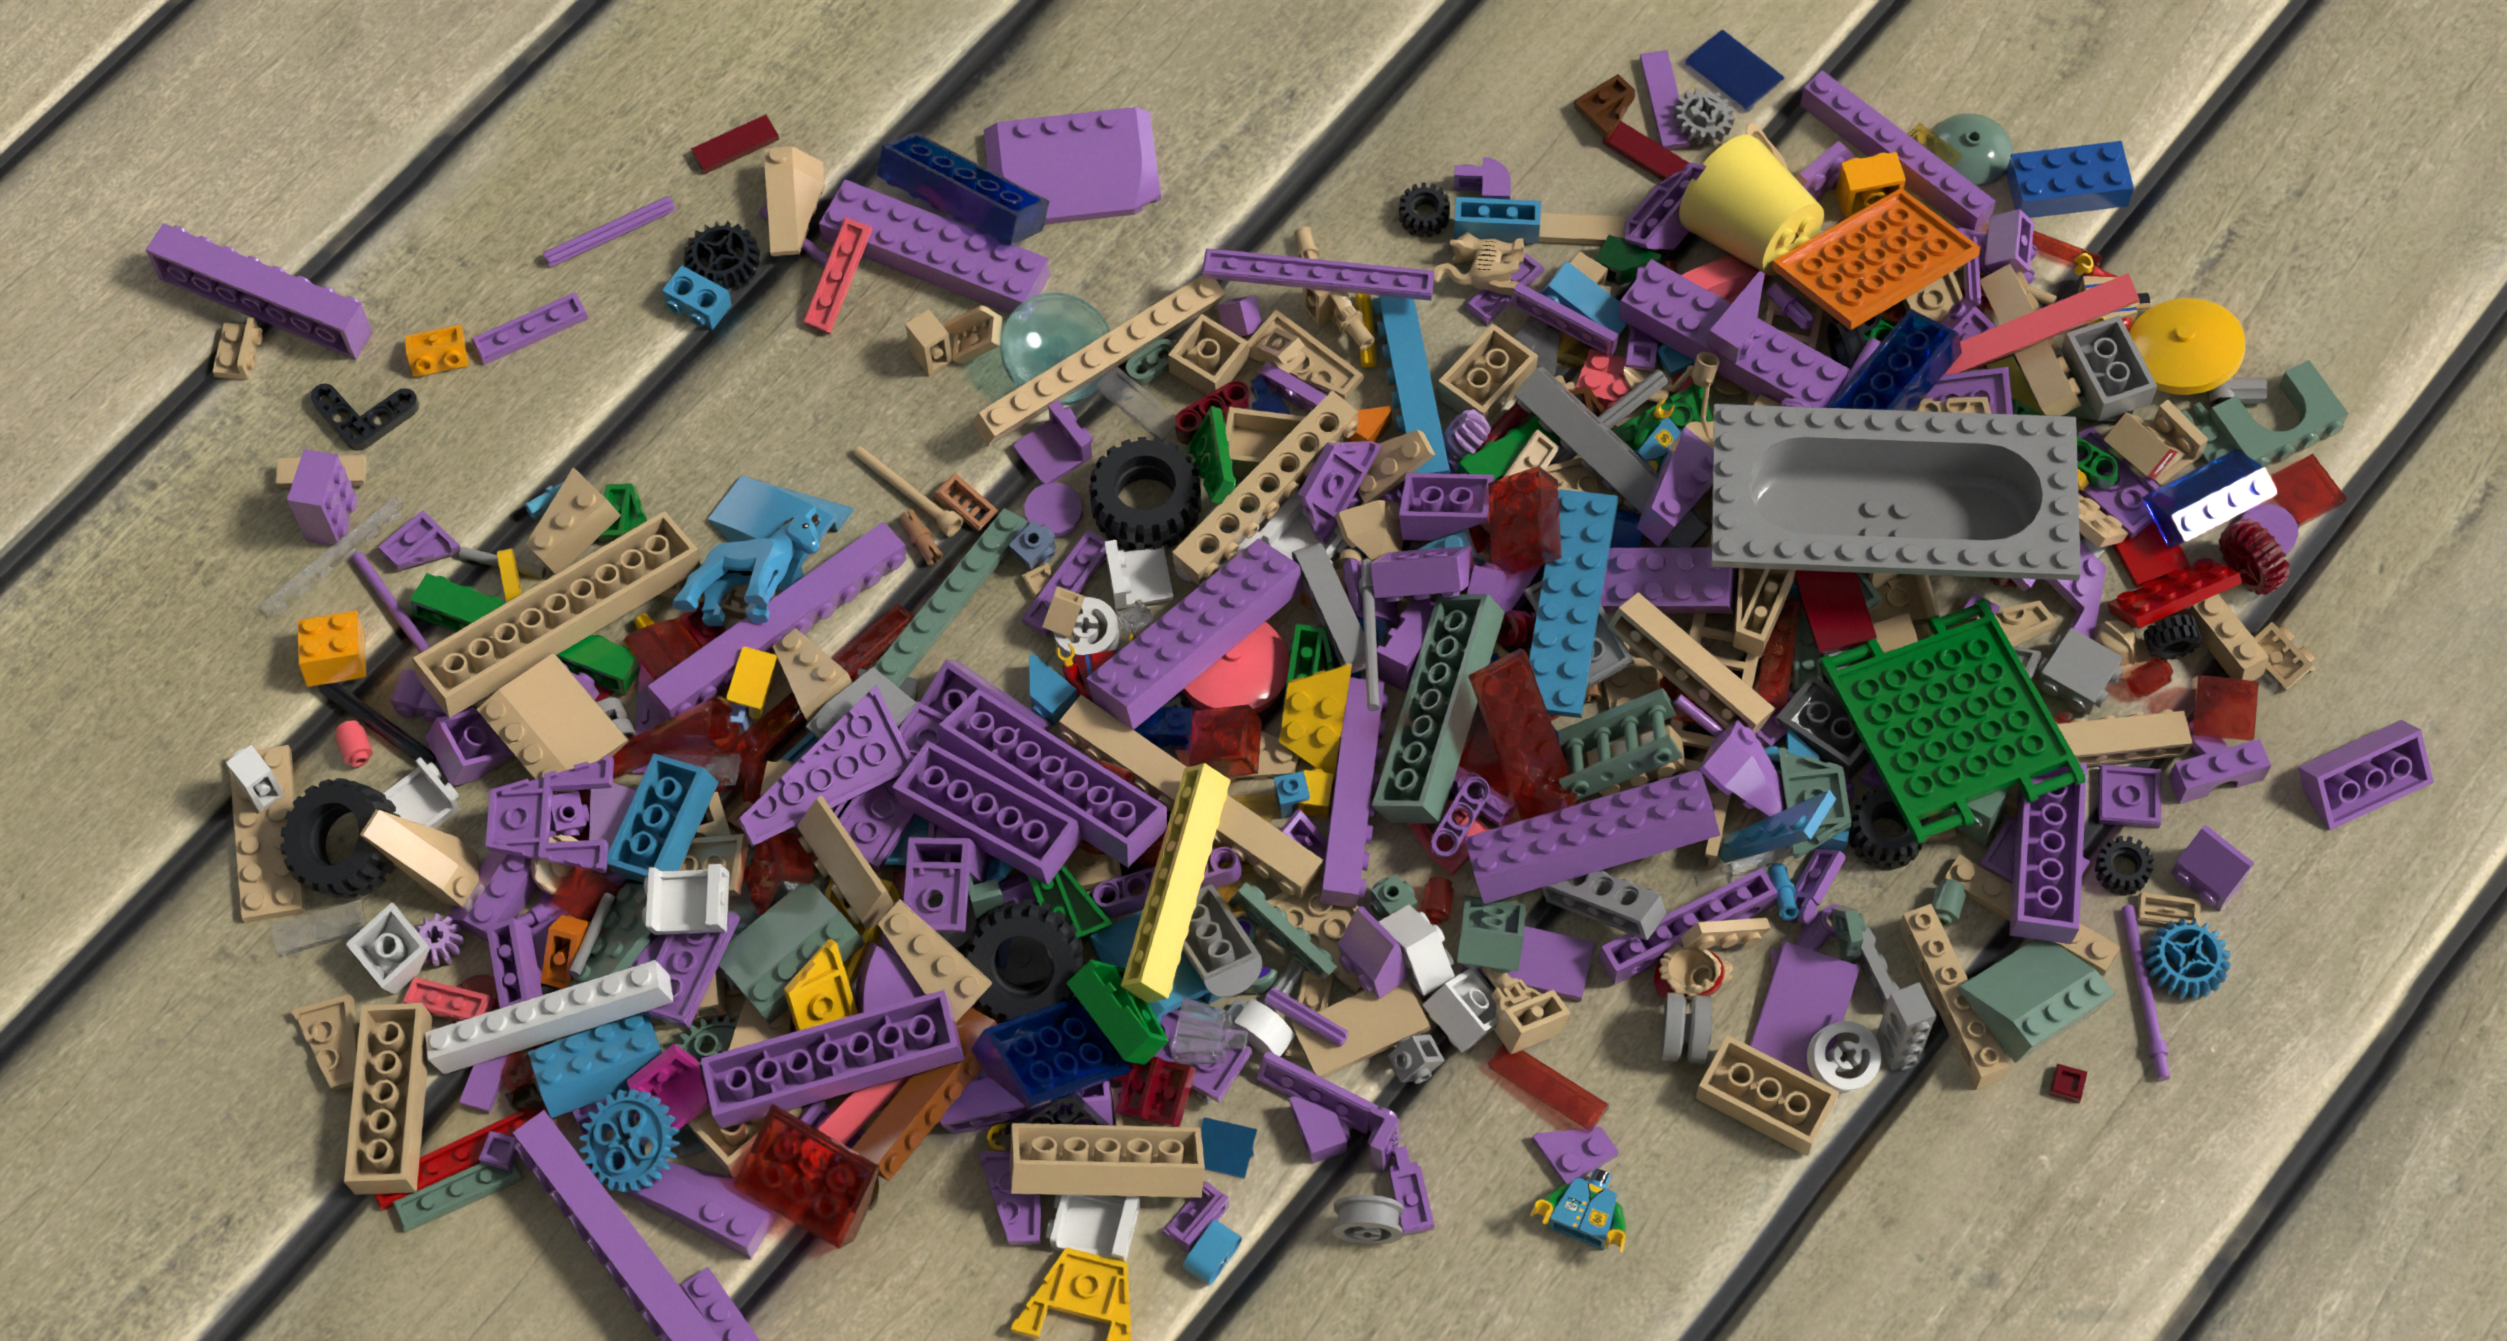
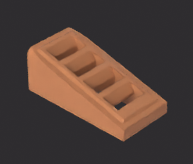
M956 473L936 491L933 498L948 511H954L961 516L965 523L978 532L998 513V510ZM954 489L957 490L958 493L953 498H951L949 494ZM963 495L968 498L962 505L957 503ZM974 502L976 504L975 508L970 513L967 512L965 509ZM981 509L985 510L986 513L979 520L974 518Z

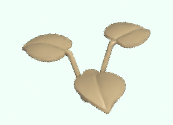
M1710 352L1699 353L1694 366L1689 365L1686 372L1673 385L1672 378L1665 371L1655 368L1654 371L1624 366L1623 369L1625 381L1631 390L1656 370H1660L1666 376L1668 383L1647 399L1650 401H1659L1661 398L1667 399L1669 391L1674 392L1691 375L1695 385L1704 387L1700 422H1690L1686 427L1712 449L1714 421H1706L1710 386H1715L1719 392L1728 395H1738L1746 391V389L1716 373L1720 360L1715 354Z

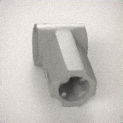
M2232 376L2227 382L2208 391L2210 407L2212 408L2234 396H2237L2242 404L2265 403L2268 390L2267 380L2264 377Z

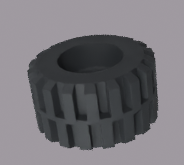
M1881 786L1876 787L1873 790V794L1867 791L1863 794L1862 800L1859 799L1852 813L1849 836L1851 837L1850 845L1852 848L1857 847L1855 854L1859 858L1862 856L1866 857L1865 863L1871 865L1872 862L1877 863V868L1883 869L1884 865H1889L1890 870L1897 869L1899 863L1904 867L1909 864L1910 859L1914 861L1919 851H1921L1924 842L1917 845L1913 841L1910 829L1887 787L1886 790H1882ZM1929 817L1919 820L1922 826L1927 825ZM1880 818H1889L1898 822L1905 833L1898 837H1886L1875 830L1872 822Z

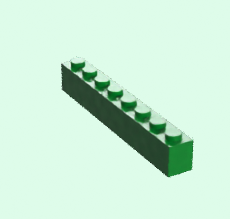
M426 573L410 598L414 617L454 632H458L506 604L499 597L487 596L477 592L470 586H461L443 576L436 577ZM589 635L556 655L569 668L570 672L576 675L579 672L584 673L595 681L594 684L624 696L637 677L641 666L639 652L630 646H621L610 642L607 638L600 635Z

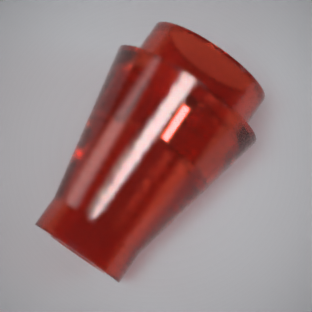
M760 758L744 759V765H741L743 802L749 801L754 804L761 797L760 792L767 760Z

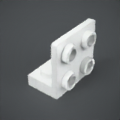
M1116 540L1105 541L1106 561L1115 609L1173 599L1163 546L1155 550L1152 547L1145 550L1124 552V550L1118 551Z

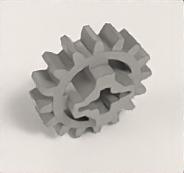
M1695 88L1693 95L1687 91L1684 98L1680 97L1673 113V116L1676 117L1674 125L1681 126L1680 134H1689L1688 141L1697 138L1699 145L1703 143V140H1707L1709 145H1713L1715 138L1722 142L1724 136L1730 134L1735 121V117L1732 116L1734 108L1727 107L1728 99L1720 100L1719 92L1711 95L1709 88L1706 89L1705 93H1701L1699 88Z

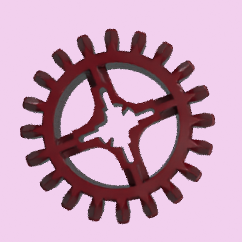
M2242 518L2226 527L2220 534L2221 538L2218 541L2220 544L2219 550L2223 554L2222 560L2227 563L2229 568L2240 573L2241 585H2246L2249 591H2254L2258 595H2267L2279 589L2288 580L2287 576L2290 575L2288 569L2289 562L2285 560L2286 554L2282 552L2281 545L2276 542L2275 536H2271L2268 533V529L2262 528L2259 522H2254L2250 518L2246 520Z

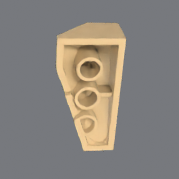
M793 146L765 148L771 256L800 254L809 230L812 214H815L817 201L825 188L824 163Z

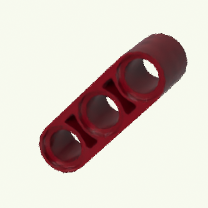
M1231 381L1177 413L1175 417L1177 440L1181 444L1188 445L1211 406L1222 409L1223 420L1226 424L1229 407L1249 409L1248 386L1242 381ZM1234 397L1242 398L1238 401L1232 400V398ZM1186 425L1194 426L1191 429L1183 428Z

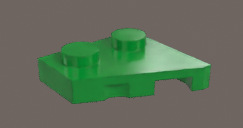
M632 483L605 485L604 497L621 516L598 539L600 541H614L645 523L647 518L637 488Z

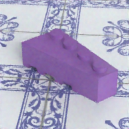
M1686 426L1668 450L1667 458L1660 469L1661 472L1652 488V494L1636 527L1657 546H1660L1713 487V449Z

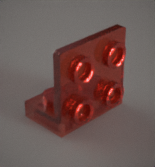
M2197 675L2193 678L2191 692H2196L2193 735L2243 741L2254 740L2259 681Z
M781 832L756 845L755 854L750 864L745 867L743 878L744 882L747 883L751 901L754 903L758 915L762 916L768 910L782 880L791 883H811L815 874L806 851L798 841L800 835Z

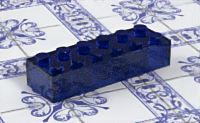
M917 132L882 145L876 176L885 180L888 185L908 192L911 197L929 203L932 208L952 215L955 220L975 227L978 232L998 239L1003 245L1012 246L1043 231L1049 200Z
M1910 309L1826 408L1913 411L1962 354L1958 332Z

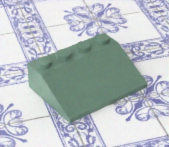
M807 877L729 942L719 966L767 1023L771 1024L789 1009L784 988L827 940L832 938L837 943L843 963L861 949L865 943L840 911Z
M2038 939L2028 943L1957 988L2015 1063L2098 1011L2115 994L2096 969L2056 943Z

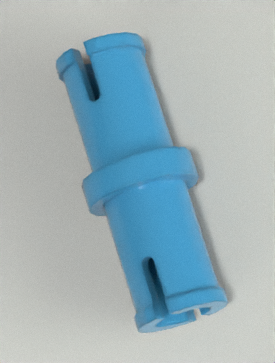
M1775 863L1768 868V875L1778 892L1776 902L1779 916L1783 920H1792L1799 914L1794 898L1796 894L1795 886L1789 880L1788 869L1785 867V864Z

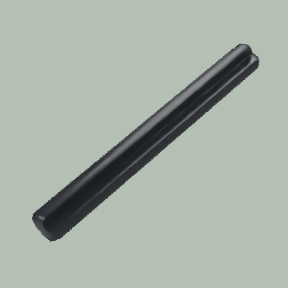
M338 683L318 685L320 693L415 761L421 757L426 764L430 762L436 763L437 759L430 749Z

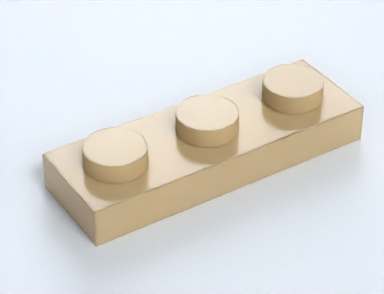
M1767 918L1698 922L1680 938L1684 948L1698 947L1700 950L1720 945L1722 948H1728L1735 944L1752 946L1762 940L1761 936L1768 932L1771 927Z

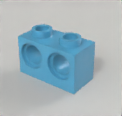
M682 265L662 290L665 305L670 311L675 314L681 313L689 317L697 326L702 327L704 325L711 330L715 328L732 305L727 289ZM683 292H688V293L685 294V295H679V294H681V293H683ZM705 305H711L710 307L703 308Z

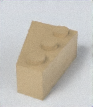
M573 467L526 545L554 574H557L566 569L621 515Z

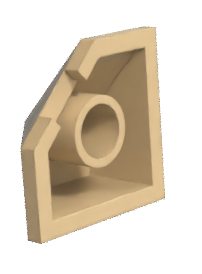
M1376 500L1335 514L1344 541L1352 549L1357 546L1368 556L1366 559L1374 561L1386 552H1397L1402 549L1404 540H1402L1398 502Z

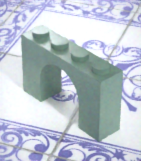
M2310 360L2286 371L2279 385L2299 414L2300 424L2291 430L2272 431L2262 427L2252 418L2237 396L2212 407L2209 414L2210 419L2242 462L2241 471L2244 475L2253 471L2261 472L2271 462L2277 459L2285 460L2292 456L2296 450L2302 447L2310 448L2320 438L2326 435L2334 436L2344 428V422L2349 413Z

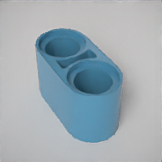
M1215 1219L1188 1254L1182 1268L1210 1286L1238 1249L1242 1236Z

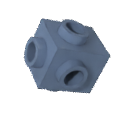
M1033 520L1028 526L1025 524L1017 530L1014 535L1015 539L1009 544L1010 552L1031 571L1041 563L1043 565L1048 563L1055 555L1056 544L1053 539L1055 534L1045 524L1039 526Z

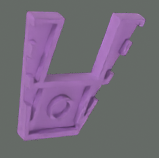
M603 756V760L590 764L587 761L576 764L573 769L559 773L556 771L545 773L544 777L532 781L525 779L491 789L486 848L493 852L606 873L608 843L606 840L549 843L553 791L612 788L614 766L612 756Z

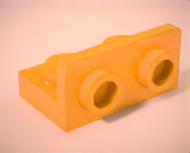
M461 324L405 336L406 355L413 377L469 366Z

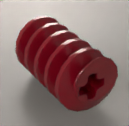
M1517 610L1505 612L1497 636L1499 643L1503 647L1511 646L1512 648L1531 649L1537 617L1536 613Z

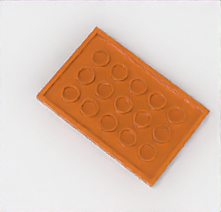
M1900 188L1773 260L1772 269L1844 326L1852 330L1978 257L1980 246Z

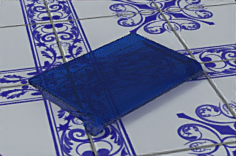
M1723 29L1693 52L1685 61L1686 65L1691 66L1743 106L1747 112L1751 111L1758 101L1785 79L1782 74Z

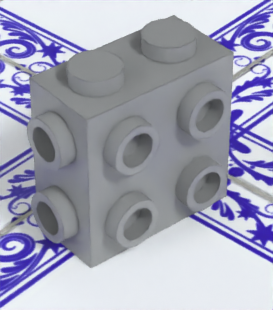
M2070 628L2065 637L2059 635L2051 649L2055 653L2051 659L2045 657L2037 670V673L2040 674L2037 686L2041 687L2046 694L2053 697L2057 696L2064 700L2074 710L2083 711L2090 715L2095 706L2101 708L2109 695V692L2105 691L2108 685L2111 683L2115 686L2124 670L2119 667L2123 657Z

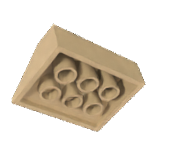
M554 653L498 689L477 709L535 779L542 778L545 773L552 771L559 773L573 769L574 765L586 761L590 764L603 760V756H614L629 742ZM576 790L553 791L552 795L573 792Z

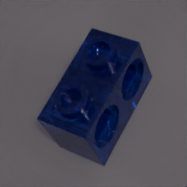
M1161 707L1136 727L1134 731L1158 748L1172 744L1175 750H1192L1193 708Z

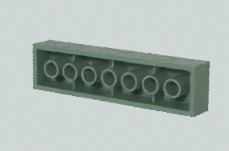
M1462 594L1455 597L1437 596L1372 804L1390 823H1441L1505 613L1488 594Z

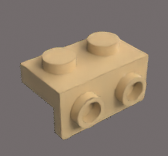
M978 306L943 324L946 331L954 335L952 360L960 365L1000 346L1002 316L993 312L988 307Z

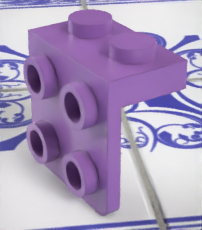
M1058 400L1048 406L1050 418L1048 422L1014 443L1016 453L1042 485L1057 481L1093 458L1091 447L1093 439L1086 428L1083 427L1081 429L1078 426L1076 417L1069 407L1064 408Z

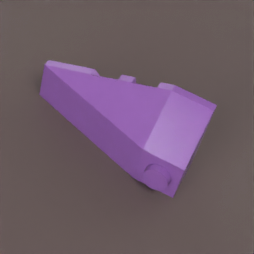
M1737 720L1713 740L1699 770L1728 796L1732 792L1743 799L1742 805L1748 809L1756 807L1762 811L1763 817L1766 819L1786 810L1783 783L1753 731L1748 727H1744Z

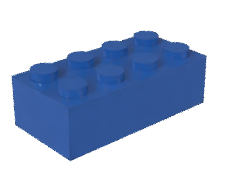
M2122 141L2015 153L2010 155L2006 170L2015 210L2020 209L2029 218L2127 207L2134 190Z

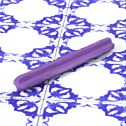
M669 196L661 198L544 251V259L552 267L675 210L674 204Z

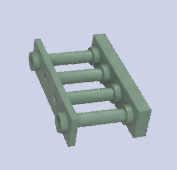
M1661 688L1554 732L1556 743L1568 759L1571 758L1572 774L1560 778L1559 783L1573 802L1683 758L1681 751L1670 735L1666 736L1664 720L1676 716L1677 712L1676 706L1664 689ZM1652 725L1654 741L1639 747L1637 731ZM1625 736L1627 752L1611 758L1609 742ZM1598 747L1599 763L1584 769L1582 753Z

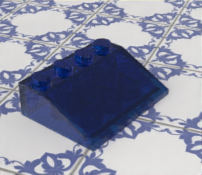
M1077 997L986 1028L971 1048L985 1073L1028 1109L1036 1108L1123 1076L1131 1071L1127 1062L1120 1057L1116 1048Z

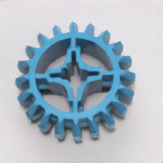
M2184 918L2179 919L2177 925L2171 920L2167 923L2166 928L2160 927L2157 929V936L2151 937L2149 941L2150 947L2146 950V956L2150 957L2146 961V966L2152 968L2150 978H2159L2158 988L2165 985L2169 987L2167 990L2168 996L2177 991L2181 1000L2189 993L2194 1001L2198 998L2199 993L2205 998L2209 996L2210 990L2217 991L2220 983L2225 982L2227 978L2226 972L2229 971L2231 966L2230 962L2226 961L2230 957V951L2223 950L2226 946V940H2217L2218 930L2212 933L2207 931L2209 928L2208 923L2204 924L2201 928L2197 926L2196 918L2191 921L2190 925H2187ZM2177 941H2190V943L2182 944ZM2201 947L2206 951L2209 958L2202 953ZM2193 951L2190 958L2192 959L2191 962L2188 961L2186 967H2183L2185 957H2188L2189 953ZM2165 956L2168 957L2167 960L2174 965L2175 971L2169 966ZM2193 974L2198 976V978H2189L2185 976Z

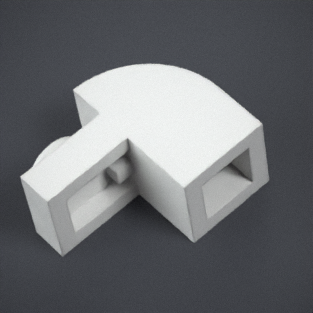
M1252 998L1248 1003L1237 999L1220 1021V1025L1225 1031L1246 1037L1257 1052L1262 1054L1269 1051L1280 1057L1296 1036L1277 1013Z

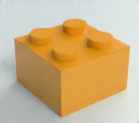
M1897 152L1888 154L1878 153L1872 157L1862 159L1852 158L1841 163L1835 194L1844 220L1900 188L1904 190L1906 179Z
M357 610L298 620L299 666L307 687L366 677L365 633Z

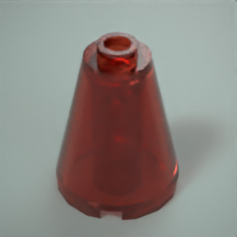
M720 696L712 697L657 724L651 734V741L653 746L662 754L725 757L737 749L739 727L737 722L732 723L729 713H734L728 701Z

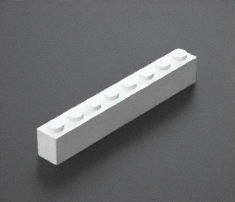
M656 960L425 1032L428 1060L443 1074H447L673 1003L670 975Z

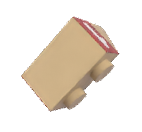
M2127 412L2103 439L2110 445L2108 451L2120 460L2125 457L2132 463L2130 469L2143 479L2145 476L2156 479L2185 455L2183 451L2143 418Z

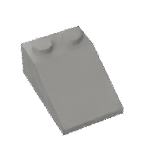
M872 667L827 702L806 727L820 740L875 685H877L897 727L917 706V703Z

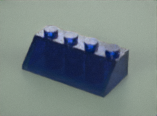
M2235 449L2142 498L2168 548L2171 549L2278 494L2265 468L2240 450Z

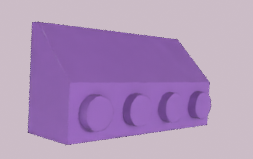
M2403 720L2392 723L2298 766L2304 793L2329 830L2434 783L2422 731Z
M550 830L549 837L556 836V833ZM490 851L478 869L479 882L463 907L454 906L448 916L452 918L453 924H458L462 929L488 942L486 927L513 917L516 919L537 887L531 874V859Z

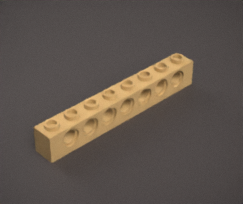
M1332 390L1225 498L1223 503L1219 504L1172 552L1174 564L1199 585L1205 579L1208 580L1219 570V565L1226 558L1229 560L1237 553L1240 547L1239 544L1245 538L1250 539L1256 534L1260 527L1259 524L1265 518L1270 519L1279 509V504L1286 497L1289 499L1297 492L1299 483L1305 477H1308L1326 443L1341 442L1345 437L1350 438L1356 432L1359 426L1358 411ZM1326 425H1330L1335 428L1331 432H1324L1321 430V428ZM1306 445H1310L1315 448L1311 452H1304L1301 450V448ZM1287 465L1295 468L1292 472H1284L1281 469ZM1268 485L1276 488L1269 493L1261 490L1264 486ZM1245 506H1253L1255 508L1251 513H1245L1241 509ZM1226 526H1232L1235 528V531L1224 533L1221 529ZM1211 546L1216 549L1213 553L1205 554L1201 551L1204 547Z

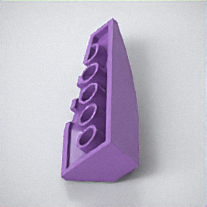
M624 1155L619 1159V1169L625 1164ZM667 1162L671 1167L670 1170L663 1168L659 1170L663 1177L662 1180L651 1177L652 1187H646L642 1184L640 1192L633 1191L630 1187L629 1192L625 1193L749 1259L753 1258L783 1208L782 1203L730 1176L672 1162Z

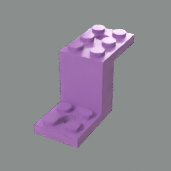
M929 821L928 838L909 837L904 903L936 932L965 933L969 876L971 875L973 885L985 882L989 854L981 850L969 838H959ZM935 892L942 893V904L936 908L929 907V897Z

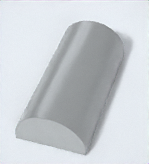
M1213 884L1199 889L1196 899L1197 904L1192 913L1188 927L1189 932L1185 938L1182 951L1212 994L1222 997L1233 996L1243 992L1256 981L1262 969V958Z

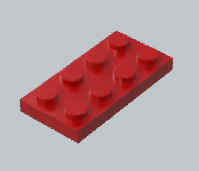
M2201 558L2196 560L2194 565L2185 569L2173 570L2168 574L2169 576L2159 580L2148 581L2137 590L2123 592L2116 599L2107 602L2111 614L2139 629L2242 584L2239 572L2211 558Z

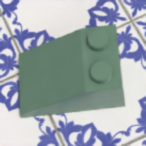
M1465 895L1457 963H1463L1468 968L1492 967L1494 970L1502 973L1519 971L1524 939L1526 904L1501 900L1484 904L1480 897Z

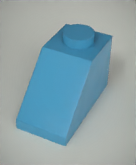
M1033 653L1029 656L1031 710L1054 726L1078 699L1077 690Z

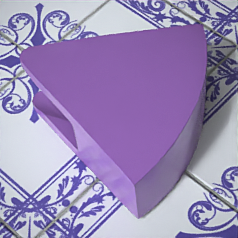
M870 941L863 955L856 982L855 1002L858 1014L926 995L900 956Z

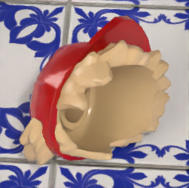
M1675 945L1663 954L1664 958L1660 959V963L1655 970L1654 983L1658 995L1665 999L1667 992L1683 994L1689 1000H1692L1695 995L1711 996L1719 990L1723 983L1733 978L1732 974H1730L1733 971V965L1727 960L1721 961L1717 955L1706 949L1698 950L1695 947L1684 948V945L1683 947Z

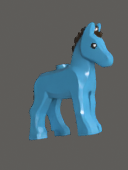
M810 506L802 510L795 518L792 517L789 521H785L783 526L778 528L776 533L770 538L726 542L715 546L708 553L700 568L689 574L685 586L672 603L674 609H679L683 612L696 611L699 606L698 599L704 592L703 622L708 626H722L725 619V614L721 608L722 599L732 588L741 584L748 585L743 599L745 603H749L745 611L749 620L754 624L767 622L770 615L768 610L769 600L774 595L777 585L787 573L789 563L796 549L802 550L807 554H814L820 548L816 527L822 520V517L816 514V507Z

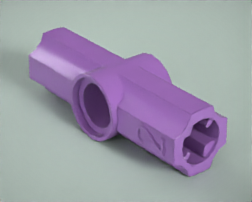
M1458 766L1450 794L1456 797L1469 778L1481 776L1476 773H1469ZM1471 785L1467 788V790H1478L1474 794H1468L1472 799H1480L1484 796V790L1479 785ZM1490 788L1488 799L1479 814L1498 827L1506 825L1511 819L1516 806Z

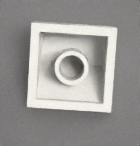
M392 902L346 943L381 988L397 994L419 974L430 950V946Z
M1469 968L1445 983L1422 1005L1427 1010L1430 1018L1442 1028L1450 1042L1462 1053L1496 1028L1498 1023L1496 1016L1497 1005L1491 997L1494 990L1476 968Z

